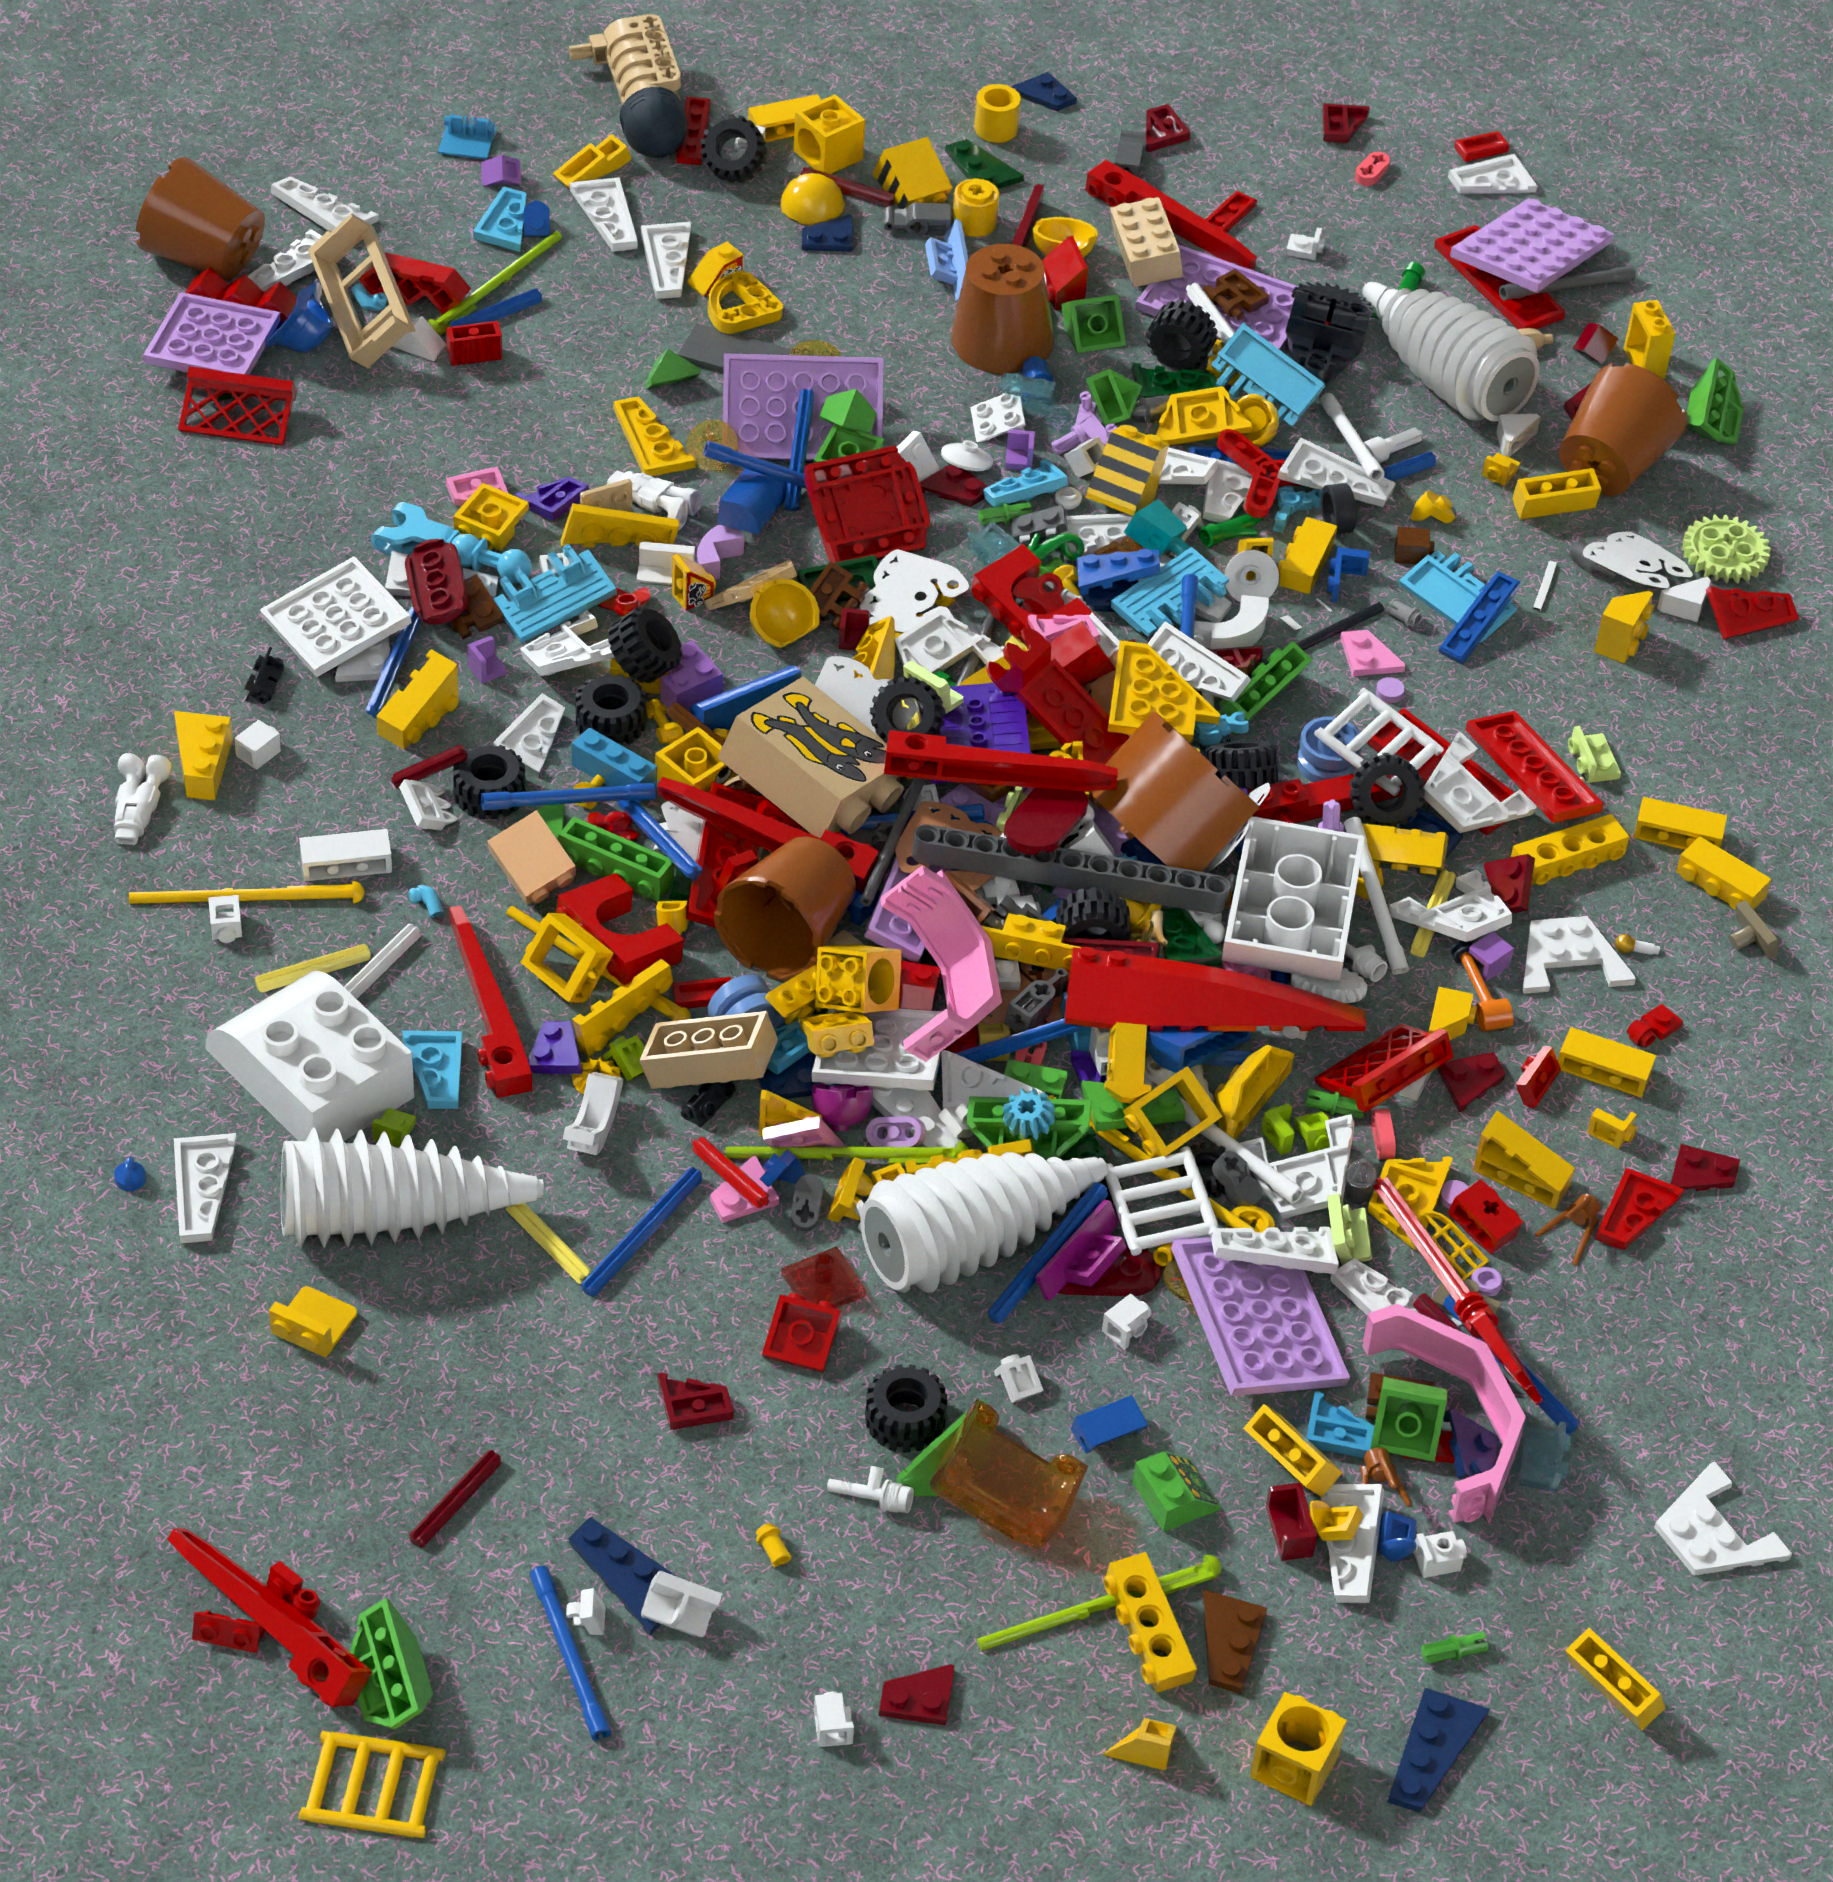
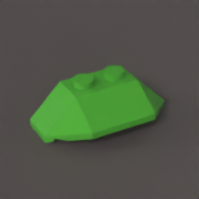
M1717 357L1712 360L1691 390L1687 409V425L1692 431L1697 432L1705 439L1733 445L1738 440L1743 405L1739 389L1735 383L1737 380L1735 372Z
M969 1097L966 1123L986 1149L989 1146L1022 1140L1020 1134L1012 1136L1009 1127L1004 1125L1003 1117L1005 1114L1003 1106L1006 1103H1010L1009 1097ZM1049 1099L1055 1108L1054 1125L1048 1126V1135L1039 1132L1037 1141L1032 1135H1028L1025 1139H1030L1034 1146L1035 1154L1045 1160L1050 1157L1060 1159L1089 1130L1091 1100Z
M981 1399L920 1453L906 1469L897 1475L896 1483L912 1487L914 1496H947L954 1488L956 1490L961 1489L968 1481L969 1474L975 1469L982 1470L990 1460L991 1437L987 1401Z
M384 1598L359 1614L357 1621L359 1627L353 1639L351 1653L372 1671L358 1696L363 1719L373 1724L396 1729L422 1713L434 1694L416 1636L392 1602Z

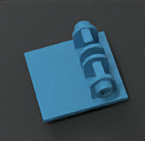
M450 114V116H445L444 126L446 128L438 154L487 160L497 130L495 122H492L489 118H477L476 120V117H472L471 124H469L468 116L464 117V121L460 115Z

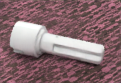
M1414 427L1386 439L1374 437L1365 441L1364 444L1380 464L1387 461L1391 453L1420 442L1422 440V431Z

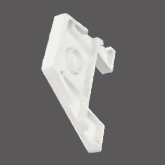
M588 610L578 614L580 619L571 624L570 621H566L561 624V630L550 636V633H546L520 648L523 659L540 676H549L563 670L614 658L608 639L587 646L578 637L580 634L598 628L596 618Z
M940 610L895 638V646L903 665L913 661L921 667H925L933 674L940 670L944 671L971 652H975L986 666L989 661L994 662L1004 656L1002 651L1003 645L1002 647L997 646L987 636L972 632L968 629L967 625ZM917 700L918 705H919L921 711L923 712V706H922V704Z
M1461 732L1457 733L1424 786L1425 796L1422 797L1459 833L1530 816L1537 809L1534 802L1521 790H1518L1502 802L1498 801L1461 765L1473 757L1478 750Z
M1478 870L1456 877V888L1464 892L1465 895L1428 909L1410 897L1389 905L1391 917L1465 942L1475 940L1482 935L1497 931L1499 928L1512 923V913L1498 895L1494 896L1491 893V886L1488 882L1481 880V873Z
M1588 916L1531 920L1522 989L1523 994L1549 992L1550 983L1545 968L1601 964L1609 987L1634 985L1636 978Z
M1352 1114L1325 1121L1330 1148L1269 1163L1263 1137L1240 1143L1304 1190L1301 1199L1297 1203L1292 1204L1252 1172L1282 1219L1328 1208L1327 1196L1339 1193L1343 1201L1354 1131Z
M1715 1461L1697 1477L1656 1521L1654 1527L1693 1576L1733 1570L1734 1567L1764 1565L1765 1562L1789 1560L1792 1553L1775 1532L1746 1545L1709 1501V1498L1731 1488L1732 1481Z

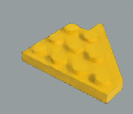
M1120 640L1108 724L1109 732L1132 735L1154 710L1171 724L1187 742L1191 743L1193 741L1195 722L1219 725L1220 713L1148 644Z

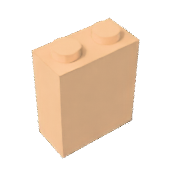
M537 810L487 841L489 852L527 905L533 901L535 904L543 901L549 896L551 890L558 886L563 888L574 880L576 875L575 864Z

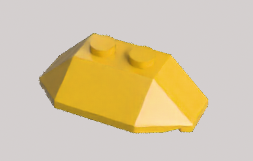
M1266 1045L1249 1055L1241 1065L1237 1064L1233 1068L1229 1080L1226 1084L1221 1083L1214 1094L1215 1106L1223 1116L1217 1120L1221 1130L1233 1139H1237L1291 1073L1294 1053Z

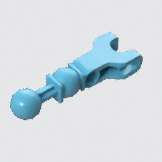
M405 502L398 503L392 510L394 524L399 527H379L371 536L374 549L390 556L392 551L411 555L414 552L413 548L426 540L444 539L445 542H451L456 546L463 568L472 567L473 571L478 572L483 564L497 568L501 578L506 576L511 583H519L515 577L516 570L521 568L526 576L529 577L532 569L529 556L522 550L509 549L502 554L488 550L486 538L479 540L472 534H460L459 530H454L447 525L429 520L421 507Z

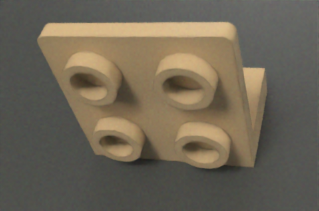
M625 479L580 493V504L632 512V482L630 479Z

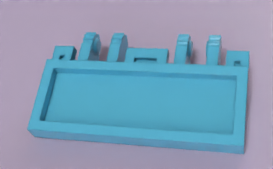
M1244 323L1233 334L1218 353V357L1211 364L1218 372H1221L1229 364L1217 380L1216 387H1225L1237 372L1241 376L1230 388V397L1232 399L1235 398L1242 389L1248 394H1258L1264 398L1269 394L1268 401L1272 402L1273 405L1276 403L1281 405V408L1278 410L1279 424L1284 420L1292 427L1325 388V384Z
M570 544L563 546V553L571 563L566 567L554 551L549 553L547 556L550 564L559 577H556L554 572L549 569L530 581L521 568L516 570V580L523 588L518 592L506 576L499 580L511 602H508L504 594L497 596L493 600L503 614L505 622L521 643L617 595L616 587L589 549L577 555Z
M1190 547L1160 568L1161 573L1144 578L1111 600V608L1139 633L1143 632L1149 637L1165 621L1172 626V621L1181 626V590L1184 575L1194 574L1198 577L1197 600L1208 607L1215 602L1210 592L1218 598L1225 596L1227 592L1224 585L1229 582V579L1193 547Z
M1436 550L1432 555L1424 557L1399 580L1400 586L1456 626L1483 590L1485 584L1471 575L1475 566L1470 562H1466L1455 573L1453 572L1461 563L1462 557L1459 554L1454 553L1445 560V555ZM1514 597L1479 643L1487 639L1517 611V607L1511 604Z

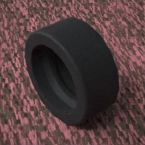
M1348 483L1325 485L1321 494L1323 521L1337 526L1336 535L1352 533L1356 526V503L1351 487Z

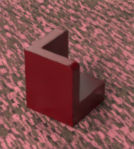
M1589 322L1573 346V349L1586 353L1592 359L1602 364L1619 338L1600 324Z
M842 608L839 628V649L856 651V647L869 626L870 611Z

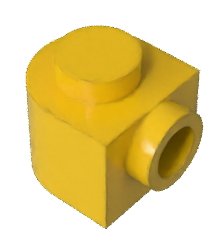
M658 901L656 906L658 926L668 923L681 935L682 931H685L689 924V920L686 919L687 901Z

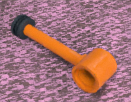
M1462 940L1456 942L1451 947V954L1457 964L1463 963L1481 1001L1475 1005L1477 1007L1475 1019L1481 1032L1512 1027L1514 1020L1512 1006L1507 998L1497 1000L1492 998L1474 961L1475 957L1469 953V948L1473 943Z

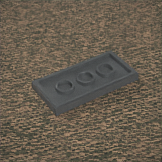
M696 323L678 355L695 366L724 373V353L793 355V350L738 334H725L716 328Z

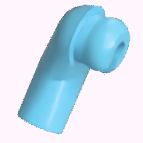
M361 283L351 288V292L363 309L380 311L386 307L387 297L385 294L369 295Z
M418 885L417 888L409 890L411 902L413 904L419 902L426 904L431 918L444 915L438 893L434 888Z

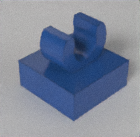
M856 889L855 896L847 909L851 912V922L860 926L873 913L878 901V891L871 905L864 906L860 902L863 893Z

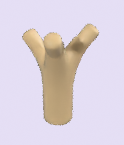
M1153 910L1151 913L1150 930L1142 939L1140 938V942H1146L1154 938L1155 942L1160 944V949L1168 943L1163 936V912L1161 910Z

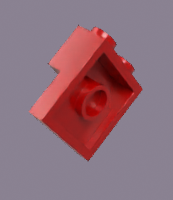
M789 1293L788 1296L780 1294L762 1356L824 1373L843 1317L841 1310H837L838 1307L835 1304L826 1301H819V1304L807 1302V1298L800 1294Z

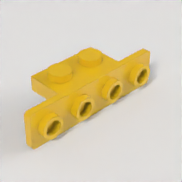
M1008 913L1003 930L982 926L991 939L995 957L1055 970L1062 967L1069 972L1073 947L1081 948L1062 943L1066 926L1053 921H1043L1024 915Z
M817 964L771 990L765 996V999L785 1018V1024L794 1023L799 1018L810 1017L815 1010L821 1012L825 1009L815 1007Z

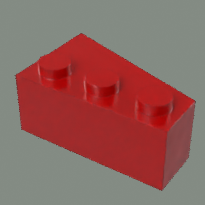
M1080 621L1050 642L1051 661L1055 658L1080 685L1116 669L1083 621Z

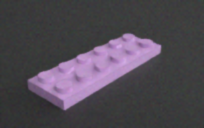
M895 855L864 937L885 948L902 950L901 957L917 963L925 945L907 921L881 905L880 897L912 874L905 873L900 869ZM913 856L908 857L906 860L911 866L919 864ZM929 864L928 869L937 873L941 869L943 870V872L952 871L953 868L947 869L945 867Z

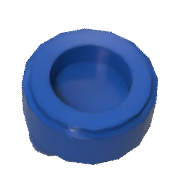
M128 1157L126 1162L120 1164L115 1169V1184L124 1191H135L141 1188L146 1181L145 1168L140 1163L135 1162L133 1157Z

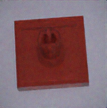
M837 1246L781 1268V1275L792 1292L806 1297L807 1302L819 1304V1301H826L835 1304L839 1308L866 1297V1289Z

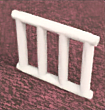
M1365 688L1360 690L1358 693L1359 697L1325 729L1320 727L1314 733L1324 744L1357 769L1361 767L1360 762L1364 759L1357 755L1356 752L1389 721L1403 731L1377 754L1378 756L1382 755V753L1394 755L1413 738L1425 747L1410 761L1418 770L1434 754L1438 756L1444 750L1435 740ZM1367 704L1381 713L1347 746L1334 737ZM1382 776L1375 781L1376 784L1394 797L1401 790L1399 787L1402 785V782L1397 776H1394L1391 780L1386 776Z
M1185 1146L1180 1149L1179 1153L1170 1154L1166 1157L1161 1156L1113 1167L1110 1163L1107 1164L1108 1174L1104 1177L1127 1245L1133 1256L1141 1254L1142 1249L1173 1243L1174 1240L1191 1239L1205 1235L1212 1237L1214 1228H1219L1190 1147ZM1184 1164L1188 1175L1122 1190L1118 1180L1119 1178ZM1187 1188L1193 1189L1196 1198L1131 1214L1126 1203ZM1198 1211L1201 1212L1204 1223L1143 1237H1138L1134 1227L1135 1225Z

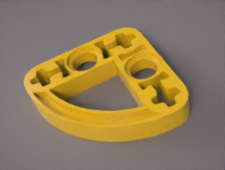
M736 271L722 277L713 285L709 293L707 310L708 316L717 330L725 334H734L779 321L782 318L783 304L753 274L746 271ZM731 291L746 303L722 310L720 306L721 299Z

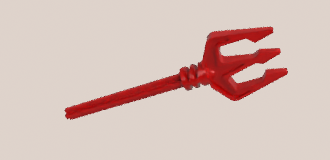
M1387 1176L1384 1179H1381V1177L1375 1180L1377 1184L1373 1186L1374 1190L1456 1302L1454 1306L1456 1315L1471 1336L1481 1338L1483 1342L1487 1343L1489 1349L1505 1370L1534 1403L1538 1405L1543 1399L1520 1359L1498 1328L1499 1320L1494 1311L1479 1292L1470 1291Z

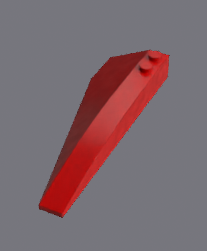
M1073 947L1064 1023L1112 1029L1117 1022L1147 1025L1149 1026V1031H1162L1163 1026H1176L1179 1028V1031H1192L1197 1026H1204L1206 1031H1256L1257 1026H1269L1270 1031H1283V1026H1296L1300 1031H1312L1317 1026H1323L1326 1031H1365L1366 1011L1303 989L1225 969L1125 954L1118 950L1108 952L1095 950L1092 947Z

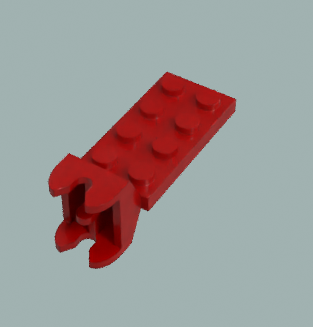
M1028 627L1021 630L1022 639L1028 645L1029 650L1023 651L1018 645L1008 642L1002 651L1004 659L1010 665V669L1006 670L999 663L989 661L986 666L988 676L1002 692H1018L1015 695L1016 698L1062 746L1065 743L1082 741L1083 759L1105 765L1129 739V736L1124 733L1108 731L1110 716L1055 658L1051 661V644L1038 631Z

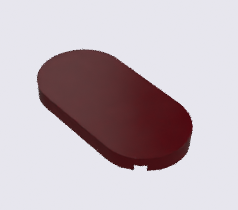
M444 539L426 540L413 548L414 552L410 557L408 554L405 560V570L412 605L417 617L421 621L434 625L444 624L457 618L467 607L469 596L459 552L453 543H447Z
M1034 788L1005 822L1004 837L1006 836L1008 839L1007 843L1013 849L1030 855L1039 854V851L1046 850V853L1056 850L1086 815L1088 808L1086 793L1084 791Z
M1125 1242L1126 1249L1092 1287L1067 1282L1058 1293L1090 1296H1128L1131 1293L1133 1296H1141L1153 1290L1159 1283L1162 1266L1155 1262L1153 1254L1148 1251V1248L1142 1249L1141 1254L1133 1256L1127 1242Z

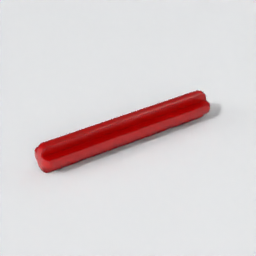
M700 1137L698 1140L694 1139L692 1142L694 1146L693 1152L756 1208L761 1209L764 1205L767 1206L769 1204V1194L705 1137Z

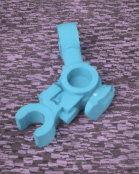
M1291 485L1279 487L1275 498L1278 499L1279 510L1275 516L1276 522L1273 531L1283 533L1289 515H1293L1297 510H1310L1312 506L1321 508L1322 490L1313 489L1311 492L1305 493L1304 491L1295 492Z
M1242 711L1235 712L1227 717V714L1220 715L1219 725L1195 722L1194 732L1203 745L1219 744L1222 736L1231 732L1242 734L1249 731V722L1245 721V713Z

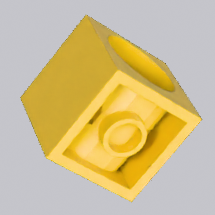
M836 94L795 111L794 152L812 168L832 174L863 160L865 119Z
M856 944L818 947L815 1007L860 1013L899 1010L902 950Z
M1285 1691L1256 1742L1250 1778L1312 1807L1340 1754L1347 1720L1340 1717L1334 1711L1325 1710L1309 1703L1302 1696H1294ZM1284 1742H1303L1315 1750L1307 1752L1298 1751L1290 1748Z

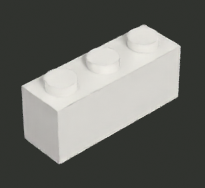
M387 829L299 838L304 881L392 872L391 850Z

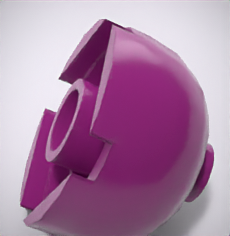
M817 1083L812 1085V1107L815 1113L822 1115L824 1123L831 1124V1130L849 1131L850 1125L859 1124L868 1116L872 1105L873 1089H869L868 1086L857 1087L849 1084H839L829 1088V1084Z

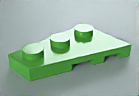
M1082 1080L1081 1091L1084 1100L1092 1101L1091 1118L1096 1132L1129 1128L1124 1120L1126 1115L1123 1113V1110L1131 1104L1120 1103L1111 1097L1110 1093L1104 1089V1083ZM1166 1090L1141 1107V1110L1152 1125L1185 1120L1186 1112L1176 1090Z

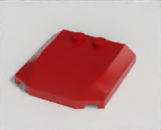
M895 445L811 463L804 467L805 484L829 561L836 563L875 555L877 560H881L896 549L911 553L923 550L926 547L925 540L930 524V516L915 467L909 461L906 462L898 453L899 449Z

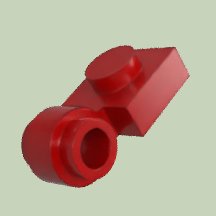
M1660 1004L1643 1015L1640 1021L1635 1020L1627 1029V1034L1634 1044L1646 1048L1655 1041L1656 1037L1662 1041L1681 1028L1683 1020L1666 1006Z
M281 1561L270 1566L267 1587L290 1603L296 1610L313 1620L318 1615L320 1599L317 1593L311 1589H302L303 1579Z

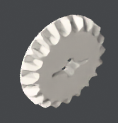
M1347 968L1342 969L1340 982L1292 974L1290 979L1293 987L1342 1003L1360 1001L1367 994L1368 984L1357 973L1349 972Z

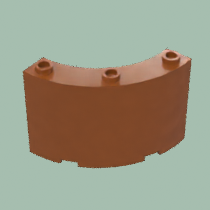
M1155 710L1105 764L1118 768L1116 789L1089 791L1091 795L1088 798L1099 809L1104 807L1122 824L1118 828L1131 840L1136 837L1167 866L1199 872L1206 868L1259 809V805L1226 775L1220 779L1216 775L1218 769Z

